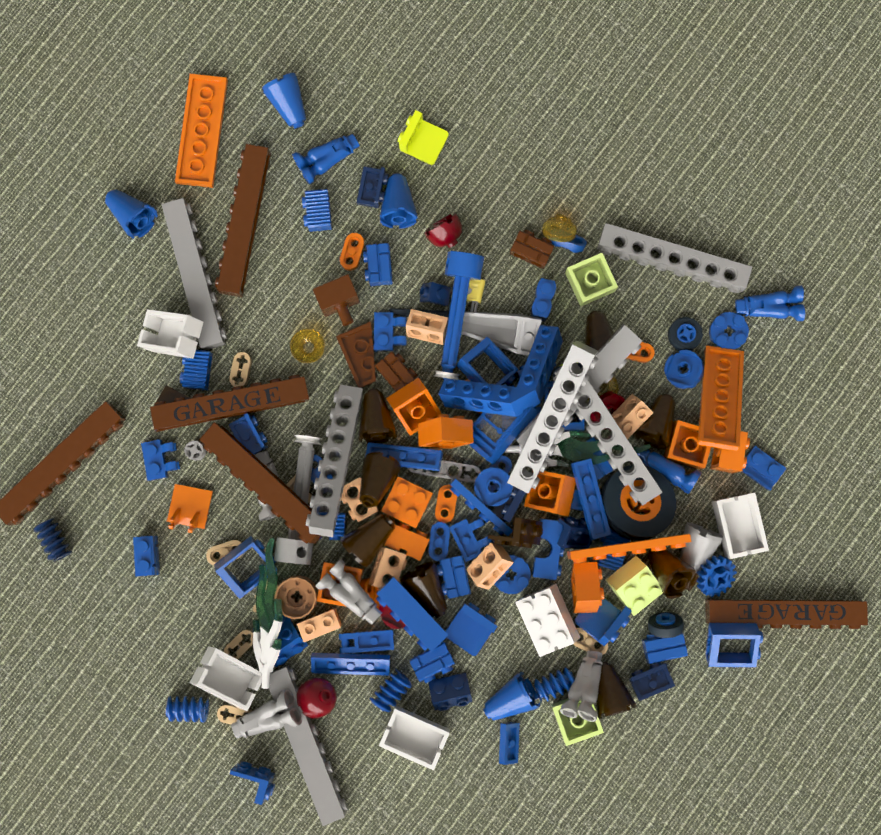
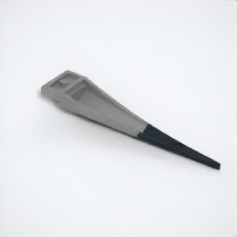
M391 308L389 311L409 317L411 309ZM414 309L439 316L449 317V311ZM464 312L461 334L480 341L488 336L497 347L516 354L529 355L542 318L511 313Z

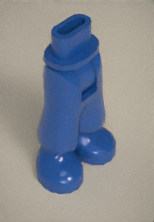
M351 134L347 137L342 136V138L339 137L308 150L307 156H302L298 152L293 153L292 156L305 180L310 185L314 182L315 176L327 172L333 165L354 153L353 150L360 145L355 136Z
M802 285L795 286L791 293L777 291L735 300L736 314H744L745 317L749 315L778 319L792 316L797 321H804L805 307L803 304H800L804 298ZM792 303V304H798V305L787 306L786 304Z
M638 448L636 451L645 466L659 471L670 483L680 487L687 494L691 492L702 473L699 470H694L690 475H685L684 467L656 452L650 453L649 449L646 452L641 448Z

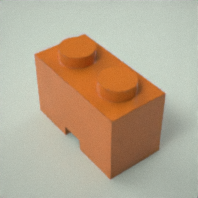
M401 522L398 525L394 524L395 529L387 539L385 546L399 552L401 549L407 551L406 555L421 561L430 539H427L428 534L419 530L416 533L409 531L410 526Z

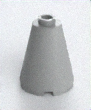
M687 522L684 534H690L691 542L686 543V547H682L680 559L692 566L697 573V571L702 570L701 564L706 565V560L711 558L721 544L723 536L713 530H706L703 526Z

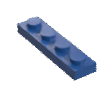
M368 443L365 454L366 456L371 452H381L384 457L389 458V455L394 457L401 467L440 471L443 456L441 450Z
M592 459L571 463L590 540L611 535Z
M453 478L449 482V485L452 486L450 490L457 497L462 495L466 499L464 503L472 510L476 508L480 512L478 516L486 523L488 521L492 522L495 525L493 529L499 535L505 534L509 536L513 530L457 479Z
M312 653L311 672L318 674L390 676V655Z

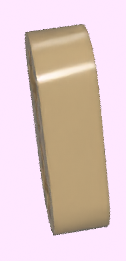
M245 352L237 353L233 359L229 381L234 387L243 386L244 388L248 383L252 359ZM245 356L247 363H244L242 369H240L241 363L238 360ZM239 372H241V378L244 380L237 385L234 378H238Z
M246 629L240 632L225 647L224 653L229 655V648L234 649L239 646L240 648L236 651L237 656H232L238 660L253 646V631ZM243 634L251 635V643L246 642L243 645L241 644V642L244 640Z
M225 704L218 709L217 717L220 722L232 724L240 718L238 715L242 716L245 713L252 712V710L248 709V711H245L232 704ZM226 708H228V709H229V710H228L229 713H232V714H235V715H234V716H231V715H230V716H228L227 719H226V718H224L225 715L222 714V711H225Z

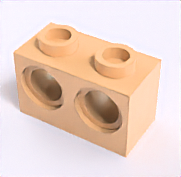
M411 309L406 323V337L443 345L448 317Z
M631 394L611 416L628 440L653 412L642 400Z
M361 477L344 486L341 498L344 504L348 503L350 507L348 512L352 520H357L358 523L380 512L376 506L368 508L367 513L364 515L358 513V506L362 504L359 500ZM352 487H356L359 491L355 498H351L348 494L349 489Z
M491 542L471 562L466 571L476 586L489 590L514 562L503 546Z
M382 547L377 555L369 585L381 588L384 585L383 577L386 574L389 576V579L393 576L400 583L401 571L405 569L407 564L406 554ZM391 556H394L395 558V564L393 566H390L389 564V558Z
M336 608L299 622L297 626L303 642L341 628L342 623Z

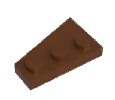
M370 321L336 336L359 388L376 382L372 324Z

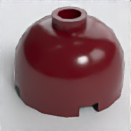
M455 212L453 215L449 214L434 223L432 230L427 228L424 231L427 239L434 246H448V248H451L458 243L457 239L462 234V224Z
M311 678L305 681L304 684H301L296 694L298 707L300 706L303 711L302 713L310 718H321L329 714L335 708L337 702L335 687L324 678Z

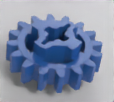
M719 555L718 558L712 556L711 561L707 559L706 565L701 564L702 570L697 571V574L700 576L697 579L699 583L697 587L706 596L713 597L716 595L719 597L721 592L726 593L727 587H732L730 583L735 581L733 575L737 574V572L734 570L736 566L731 560Z

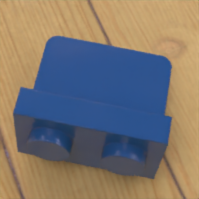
M604 598L602 606H599L597 613H579L574 622L605 646L609 641L613 643L620 634L617 632L621 626L624 628L631 620L628 616L632 610L625 606L620 611Z
M470 602L469 605L463 604L445 632L448 634L447 639L472 656H476L490 634L494 633L498 626L495 624L496 619L487 613L483 616L478 612L480 608Z
M279 611L253 628V632H261L260 626H265L270 630L274 620L282 621L281 630L275 643V647L280 649L275 667L286 663L289 658L299 654L308 646L307 641L303 642L291 618L285 617Z
M241 761L230 770L231 775L260 783L254 803L262 805L273 795L275 773H272L271 769L266 767L254 768L251 763Z

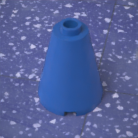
M295 73L283 75V78L279 80L276 78L262 87L265 96L289 127L297 129L304 125L306 115L298 78Z
M396 173L390 176L387 181L380 212V223L388 228H393V225H399V229L411 227L416 223L418 215L406 177Z
M117 189L107 193L105 203L128 236L131 238L138 236L140 238L152 229L155 224L153 222L154 216L157 218V211L151 205Z
M523 672L517 673L485 702L483 710L488 719L491 718L495 721L540 707V703H536V699L539 698L536 690L528 678L524 679L522 677L524 675Z

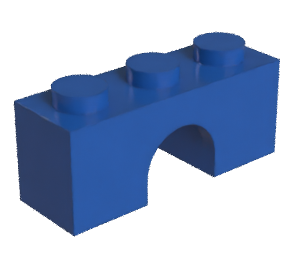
M539 519L540 522H543L541 539H545L550 543L551 551L544 558L534 557L532 577L557 580V576L561 575L562 565H559V557H563L564 548H561L557 542L564 526L555 520Z

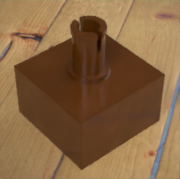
M348 274L313 289L325 317L338 313L343 326L354 322L348 308L360 303Z

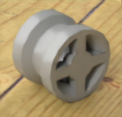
M190 441L186 444L184 450L185 455L195 461L202 460L207 451L203 448L204 444L198 441Z

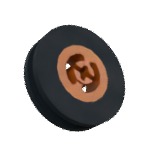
M633 465L626 466L623 470H630ZM648 466L645 467L663 493L643 506L640 502L635 503L629 494L632 491L629 485L624 486L619 479L620 471H617L607 480L601 491V498L609 527L619 536L629 540L641 541L657 536L671 524L675 516L676 496L670 482L659 471ZM636 478L634 486H641L644 482L643 478ZM637 504L640 505L635 509L634 512L632 511V509H634L637 506ZM641 511L645 513L644 515L636 514Z

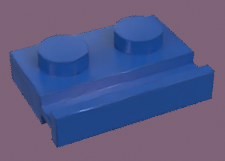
M753 446L746 455V467L741 472L766 490L771 491L774 484H776L786 470V467L758 447Z

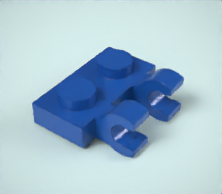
M374 312V351H393V345H407L406 336L394 337V327H406V317L394 318L393 312Z
M160 439L141 443L147 481L167 478L168 471L180 469L179 461L166 463L164 455L166 452L177 451L176 443L162 444Z
M482 518L470 524L465 519L449 527L465 562L478 557L482 552L481 548L489 545L491 542L493 543L492 539H488V536L477 541L473 530L485 525Z

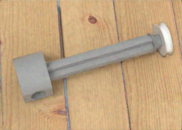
M310 434L305 436L294 435L296 436L294 442L302 443L298 449L294 492L308 504L315 452L313 444L322 445L319 443L322 438L312 437ZM289 528L288 538L277 537L274 561L311 565L313 543L308 542L306 544L299 538L300 534L295 529L291 530Z

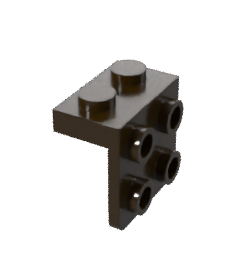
M515 518L513 538L488 535V539H493V544L532 548V544L540 545L543 534V522Z

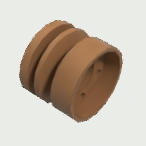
M301 575L292 576L283 581L277 588L275 605L278 611L287 618H303L309 615L316 606L318 589L315 587V583L308 577ZM297 591H299L300 595H303V598H300L299 601H296V597H293Z

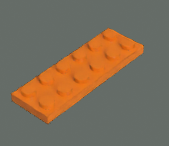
M199 74L189 75L175 176L176 184L214 187L228 84L227 77Z
M706 345L704 350L698 445L738 451L740 447L744 351Z
M682 534L567 551L568 559L573 560V563L586 562L587 557H592L593 560L606 559L607 554H612V557L627 556L626 552L631 551L632 554L647 553L646 549L651 548V551L667 550L666 546L668 545L671 548L686 547V543L691 542L690 534Z

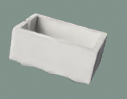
M147 309L143 326L159 333L156 335L146 330H141L137 346L155 353L193 359L198 344L196 338L200 337L203 321L185 314Z
M755 493L712 502L719 534L723 536L721 543L726 558L733 559L747 556L748 554L769 551Z
M557 584L524 596L515 602L539 657L574 644L580 639Z
M208 646L200 662L203 666L197 667L190 683L239 709L248 711L255 694L246 691V689L258 691L262 683V672L217 648Z
M395 706L379 746L434 770L441 755V749L443 750L449 736L450 729L399 706Z

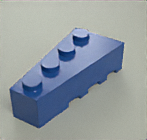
M393 576L376 592L378 595L376 600L383 607L387 605L392 610L389 614L397 622L400 619L405 624L403 628L410 636L415 634L419 638L417 643L424 651L429 649L432 652L448 636L441 626Z

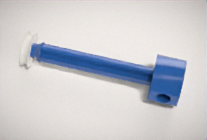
M448 251L444 275L455 277L441 361L442 371L434 370L436 372L434 376L442 377L443 380L445 378L459 380L458 376L461 375L453 373V369L457 367L456 363L469 281L481 280L484 257L480 255Z

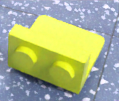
M415 110L413 116L410 115L407 119L405 132L402 131L399 135L400 151L427 164L434 165L449 134L446 130L424 121L422 113Z

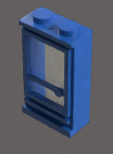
M530 406L517 417L482 412L473 423V443L469 445L494 465L538 411L533 406Z

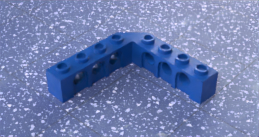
M540 325L517 387L445 378L439 391V396L444 406L517 417L530 406L535 407L540 404L563 342L559 328Z

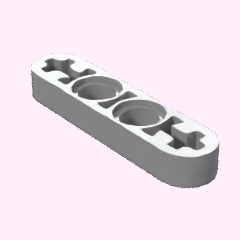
M444 460L441 462L438 473H431L430 470L422 472L423 469L413 470V468H408L410 472L451 480L455 478L458 481L475 483L477 477H474L473 480L470 479L469 475H464V479L460 478L462 467H466L465 471L467 472L475 469V473H478V475L481 472L474 465ZM453 465L459 469V474L455 477L448 474V468Z

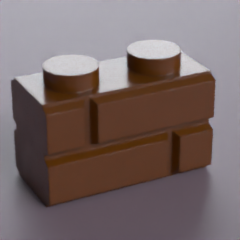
M520 230L510 250V254L544 269L554 249V245L546 238L538 239L534 237L535 234L531 231L524 230L523 232Z
M392 351L378 362L375 367L391 387L398 391L414 381L418 375L411 367L409 369L405 367L403 363L406 361L399 353L395 355Z

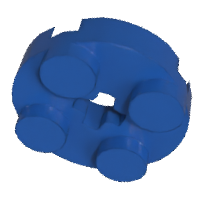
M733 312L720 314L709 327L711 341L720 348L735 350L746 342L749 334L745 318ZM727 327L733 329L734 333H732L731 336H728L727 333H724V330H726Z
M681 350L675 355L672 354L667 359L664 371L667 379L673 386L680 389L694 388L703 377L704 364L695 352ZM685 365H688V372L682 374L680 368H684Z
M493 467L480 472L474 485L476 497L487 506L495 507L507 502L513 490V486L507 483L510 478L509 474L504 470ZM492 481L494 484L498 483L499 485L495 493L493 490H488Z
M509 555L514 562L509 569L516 572L517 576H514V580H510L509 577H506V574L509 572L507 570L494 585L504 593L517 594L528 586L531 577L530 568L522 558Z

